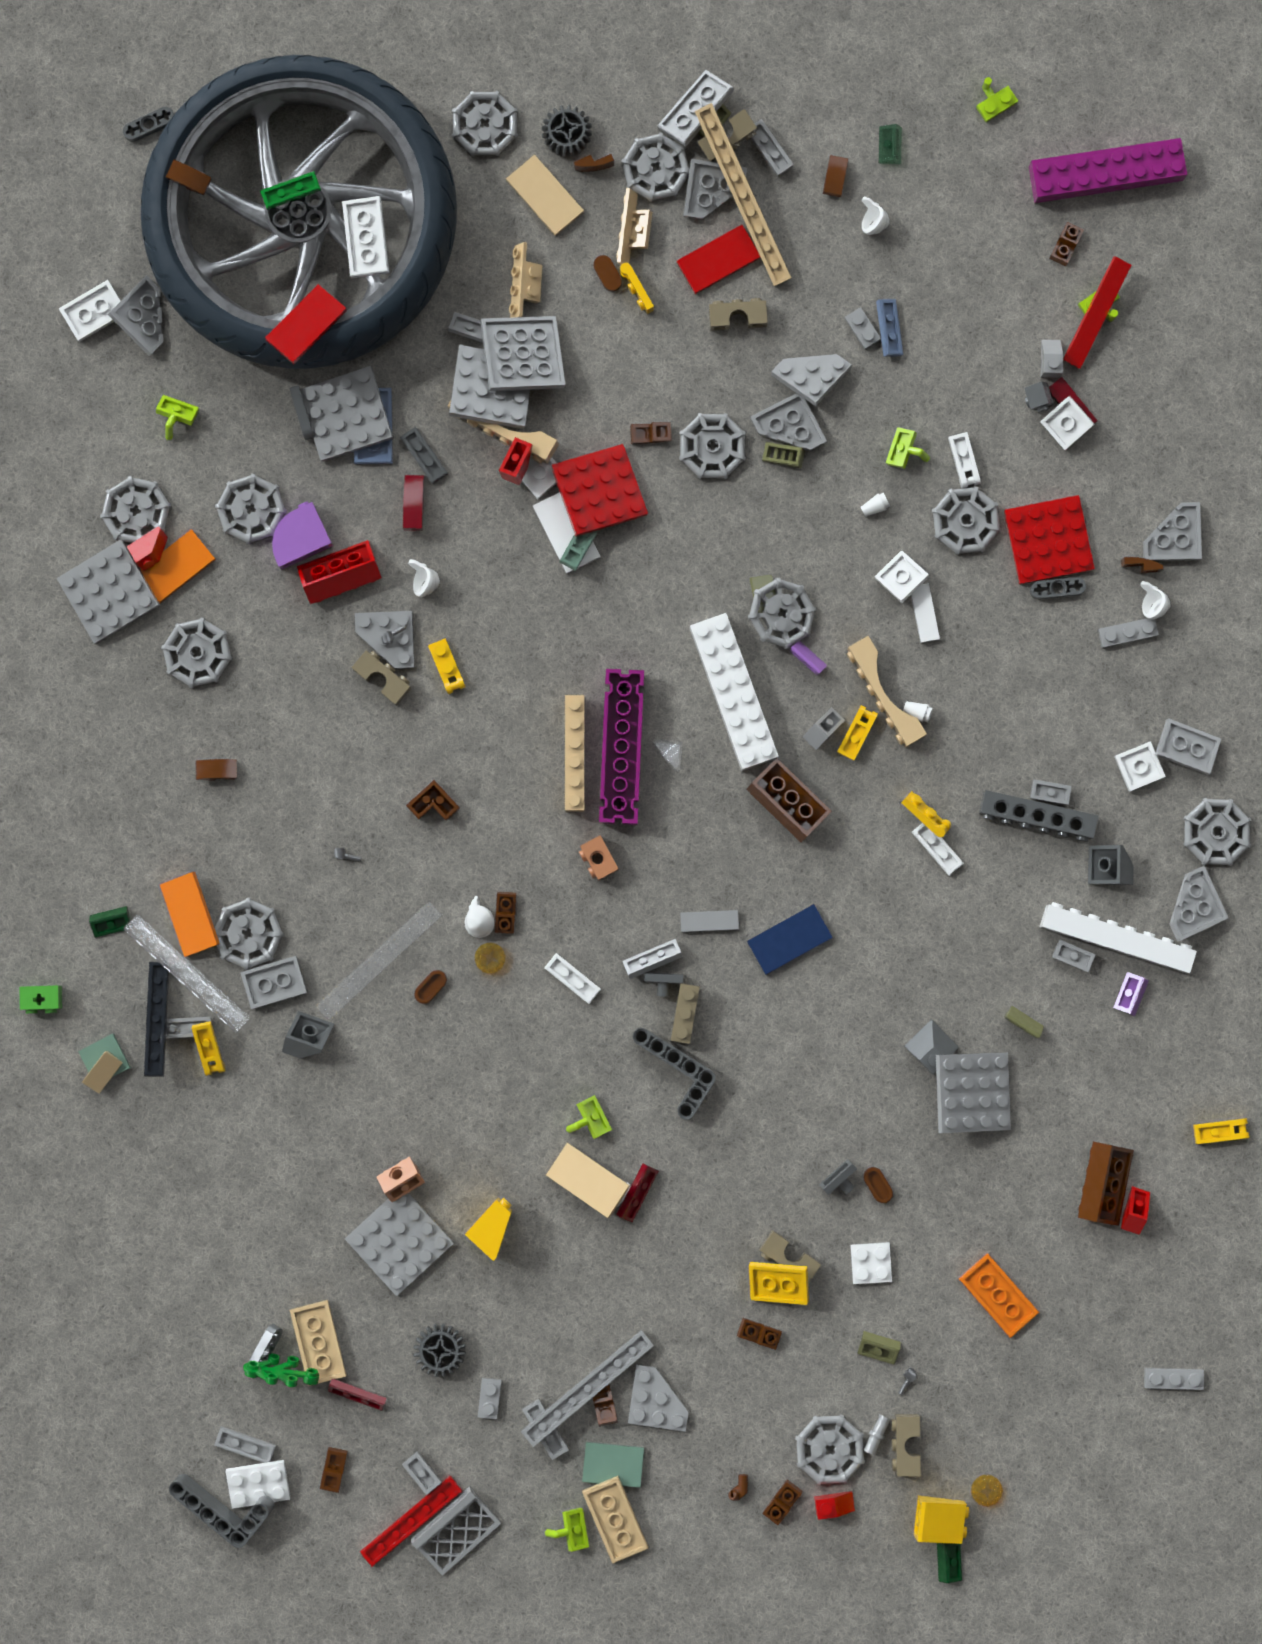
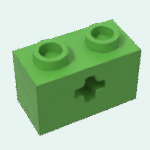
M62 986L19 987L20 1010H26V1014L37 1013V1009H45V1013H57V1009H62ZM43 997L45 1001L37 1002V998Z

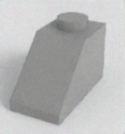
M1041 340V378H1060L1063 373L1061 340Z
M831 707L805 733L803 738L817 750L845 719Z

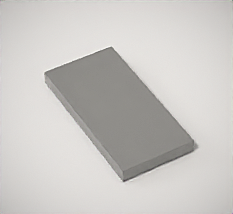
M705 70L657 125L658 128L686 147L702 129L694 111L710 103L713 104L717 111L733 93L734 88Z

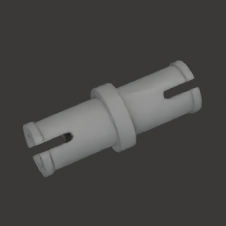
M879 1414L873 1430L869 1432L871 1435L863 1449L864 1451L875 1456L881 1439L884 1440L885 1436L883 1435L889 1424V1418Z

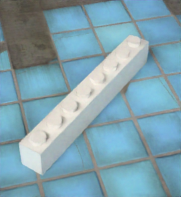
M1052 902V905H1046L1040 924L1041 928L1183 973L1191 972L1197 952L1192 950L1191 945L1181 943L1179 946L1173 944L1174 940L1162 937V940L1155 938L1153 933L1144 931V934L1136 932L1137 929L1134 927L1125 926V928H1122L1115 921L1107 920L1106 923L1100 921V917L1089 914L1087 917L1081 915L1082 911L1070 908V911L1063 909V905Z

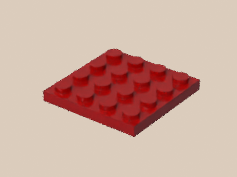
M623 444L551 465L576 537L648 515Z
M1079 495L1004 510L1019 585L1095 569Z

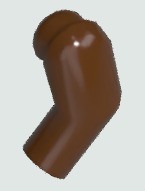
M738 1474V1485L728 1493L731 1501H739L748 1493V1474Z

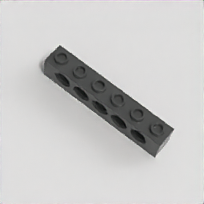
M988 790L983 791L979 814L983 815L984 819L994 820L995 817L1002 819L1001 822L1013 825V822L1021 823L1020 827L1023 828L1039 827L1041 832L1050 833L1052 830L1058 832L1059 836L1069 837L1070 834L1077 836V840L1088 842V839L1094 838L1098 815ZM997 803H1002L1005 806L1004 813L996 811ZM1016 807L1023 809V817L1019 818L1015 815ZM1037 811L1042 814L1041 822L1034 820V812ZM1053 816L1060 817V826H1055L1052 823ZM1072 820L1079 822L1080 828L1078 830L1072 829Z

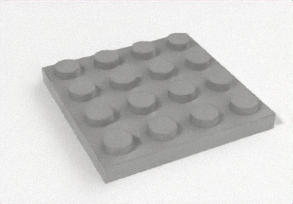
M556 316L481 319L480 325L489 391L565 388Z
M459 345L449 416L524 429L530 390L489 391L484 349Z
M371 366L300 389L321 462L394 439Z
M122 539L57 578L94 644L101 642L160 606Z
M1008 1052L936 1055L939 1133L1011 1130Z
M409 1193L394 1202H391L388 1198L345 1238L349 1245L396 1296L454 1244L449 1236Z

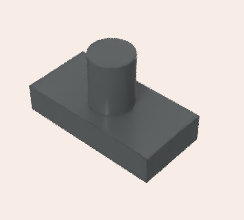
M646 972L644 981L658 982L657 996L668 997L669 983H683V974Z
M847 1159L819 1185L828 1195L838 1186L845 1194H848L853 1190L854 1186L847 1178L857 1168Z

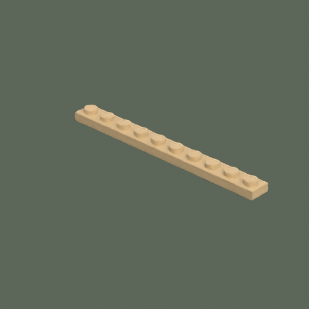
M710 103L694 111L773 285L777 286L791 279V275L713 104Z

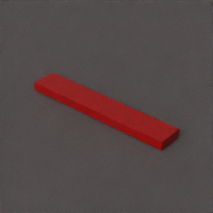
M1116 256L1113 257L1063 361L1081 369L1132 266L1131 264Z
M450 1475L365 1546L360 1553L373 1567L463 1490Z

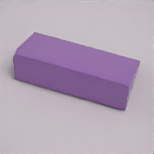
M801 641L796 642L790 649V652L816 675H819L827 666Z
M1127 972L1113 1008L1135 1016L1148 980Z

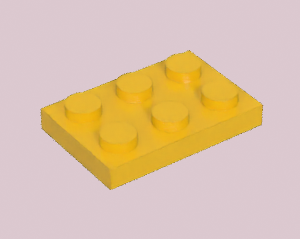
M750 1262L751 1300L808 1305L807 1266Z

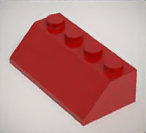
M368 540L297 566L302 586L310 605L332 596H338L351 589H357L359 586L373 583L382 578Z

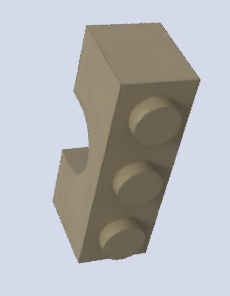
M745 109L729 119L733 126V134L729 138L733 150L735 151L741 146L740 142L744 139L748 141L756 136V131L759 130ZM705 136L698 141V144L709 161L717 163Z
M753 298L747 302H743L741 299L732 300L731 303L714 301L712 304H709L710 331L729 330V320L736 314H741L747 319L748 328L767 327L766 300L762 301L761 298Z
M366 650L351 668L367 682L376 674L385 676L386 686L381 693L397 706L411 690V687L408 685L410 681L402 675L398 677L394 674L395 669L388 663L383 665L379 661L381 658L375 652L369 653Z
M680 983L670 1041L690 1044L699 986Z
M772 1230L759 1248L762 1252L761 1256L769 1262L773 1259L782 1265L807 1266L809 1283L821 1264L805 1252L796 1261L786 1259L784 1250L789 1241Z
M895 1414V1419L891 1420V1430L895 1431V1439L891 1441L892 1451H895V1459H892V1471H895L897 1476H921L920 1455L911 1454L905 1450V1442L910 1437H920V1416L918 1414Z

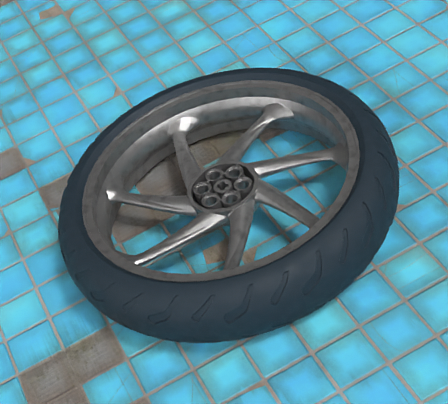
M286 55L260 59L234 68L203 86L178 109L161 133L146 168L141 194V226L148 261L162 292L177 313L196 332L223 350L258 364L288 369L320 368L356 359L384 345L406 328L429 302L445 273L452 252L457 224L456 190L450 164L441 142L422 113L398 89L372 72L341 60L311 55ZM292 105H316L347 113L348 118L287 179L282 180L269 131V117L280 107ZM254 116L263 189L312 171L317 175L335 149L355 129L375 132L386 142L402 168L407 188L399 190L358 184L319 182L321 191L286 203L285 206H278L267 210L265 205L247 200L210 182L206 191L207 195L254 224L272 232L269 237L254 246L221 261L211 263L202 258L192 246L187 217L190 190L181 184L168 180L166 175L173 160L204 173V157L214 144L233 127ZM380 196L381 201L400 203L407 213L410 226L404 250L390 276L384 280L379 275L365 276L368 288L361 302L348 309L295 364H292L269 344L265 337L304 299L320 254L324 236L329 234L348 254L345 223L333 204ZM313 199L320 200L317 205H311ZM298 209H301L302 211H300V214L297 215L296 213H298ZM315 217L320 218V222H319V223H317V224H312V223H311V221H312L313 218H315ZM287 219L285 225L278 224L279 220ZM299 227L304 228L303 233H301V234H296V233H295V230H296L297 228H299ZM294 247L300 248L290 299L285 311L269 316L253 313L233 302L212 282V278L216 275L259 262Z

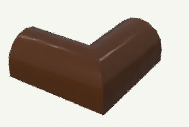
M435 780L406 805L418 820L433 807L446 821L460 809Z

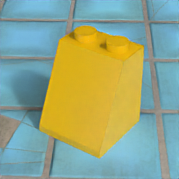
M499 1197L465 1233L493 1261L498 1256L512 1213L510 1208L512 1205L505 1198L500 1199Z
M918 1495L914 1536L917 1542L962 1544L963 1538L966 1539L967 1527L964 1526L965 1519L969 1517V1507H966L965 1501Z

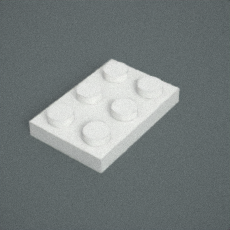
M106 280L60 307L59 310L77 340L81 342L115 322L108 314L120 302V299L110 282Z
M284 1460L226 1469L232 1509L255 1505L262 1496H268L274 1502L290 1500Z

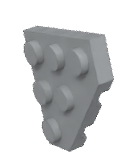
M691 159L683 217L702 220L733 195L718 163ZM741 167L746 176L747 168Z
M146 275L108 315L150 356L163 343L161 330L162 310L160 308V288Z
M837 354L783 359L771 371V376L817 406L848 373L852 364Z
M797 393L750 416L758 435L795 447H801L807 451L827 443L806 400Z
M1200 502L1180 503L1144 540L1143 558L1153 561L1201 560Z
M412 611L355 613V632L395 669L415 668ZM405 625L406 630L392 636V643L383 644L381 636L384 632L394 631Z
M1205 866L1199 867L1184 876L1169 923L1177 942L1229 918Z
M636 1364L628 1423L686 1432L688 1419L686 1407L656 1367Z

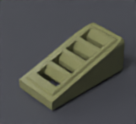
M766 442L762 461L801 469L805 450L801 447ZM771 448H775L773 458H769ZM779 449H781V450H782L781 458H780V459H777L778 453H779ZM787 451H790L788 460H785ZM795 452L797 453L796 462L793 461Z

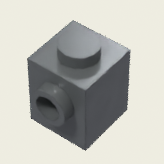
M1041 381L1025 387L1027 395L1025 401L1031 410L1040 413L1047 411L1049 406L1054 405L1048 383Z

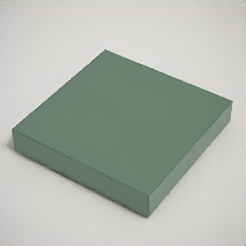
M114 1033L78 1051L88 1072L91 1071L105 1051L110 1052L123 1062L113 1077L131 1068Z

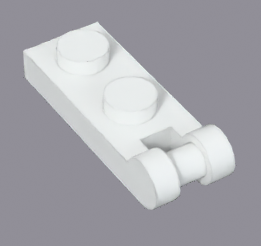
M965 432L948 437L961 488H967L971 484H981L968 433ZM971 471L972 477L966 478L965 473Z

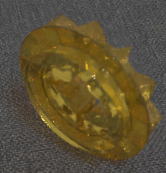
M485 943L477 949L475 963L481 971L495 973L503 967L506 956L504 950L498 944ZM494 950L493 957L496 958L498 962L491 961L490 964L486 966L487 959L484 956H482V954L489 955Z
M992 1475L979 1476L974 1480L971 1487L973 1499L979 1505L986 1507L996 1505L1001 1499L1003 1492L1000 1481ZM986 1483H988L990 1489L995 1490L989 1493L988 1499L985 1493L981 1492L986 1488Z

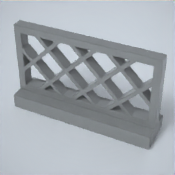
M469 1486L411 1538V1543L443 1576L497 1528L501 1522ZM474 1501L479 1504L480 1513H468L469 1506ZM457 1516H466L465 1526H454V1519ZM468 1517H479V1527L468 1526ZM482 1517H490L494 1521L490 1527H481ZM443 1529H451L450 1539H439V1532ZM453 1530H465L464 1540L453 1539ZM467 1530H478V1537L475 1540H467ZM428 1542L436 1543V1552H427L423 1547ZM439 1543H450L449 1553L438 1552ZM452 1543L464 1544L463 1551L452 1553ZM438 1556L449 1557V1563L444 1568L437 1563Z

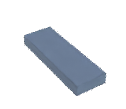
M879 299L876 301L883 356H902L903 349L896 299Z

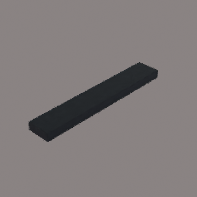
M149 962L144 1077H164L169 962Z

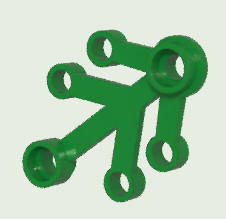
M269 1354L267 1360L262 1362L249 1361L243 1366L244 1374L247 1377H260L270 1385L277 1384L279 1379L288 1387H296L298 1377L303 1378V1382L308 1385H316L319 1381V1373L315 1368H308L306 1371L289 1370L290 1368L298 1367L299 1358L296 1356H289L287 1362L279 1364L280 1356L278 1354Z

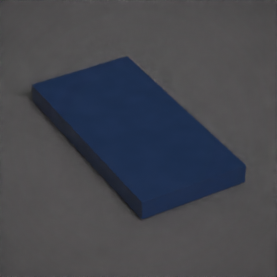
M813 904L751 938L747 943L766 975L833 937Z

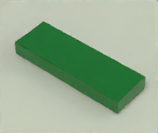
M312 171L260 190L267 210L319 192L321 188L315 172Z

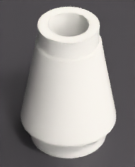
M884 493L875 495L861 506L865 517L886 511V508L890 507Z
M907 701L903 711L917 717L923 723L924 721H929L933 708L929 707L928 704Z

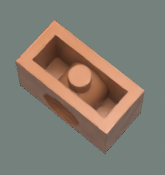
M601 835L580 846L582 850L579 851V854L584 862L588 860L591 866L588 870L593 879L597 877L599 881L619 870ZM595 854L603 856L601 864L593 863L592 857Z
M410 1156L377 1176L385 1195L391 1202L396 1201L425 1183L417 1165Z

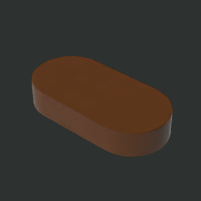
M598 256L594 260L596 274L607 291H617L622 283L617 269L608 256Z
M440 970L432 971L416 988L414 993L415 999L422 1004L432 1001L447 983L445 973Z
M876 1167L867 1168L863 1178L873 1197L879 1203L889 1202L893 1197V1191L883 1173Z

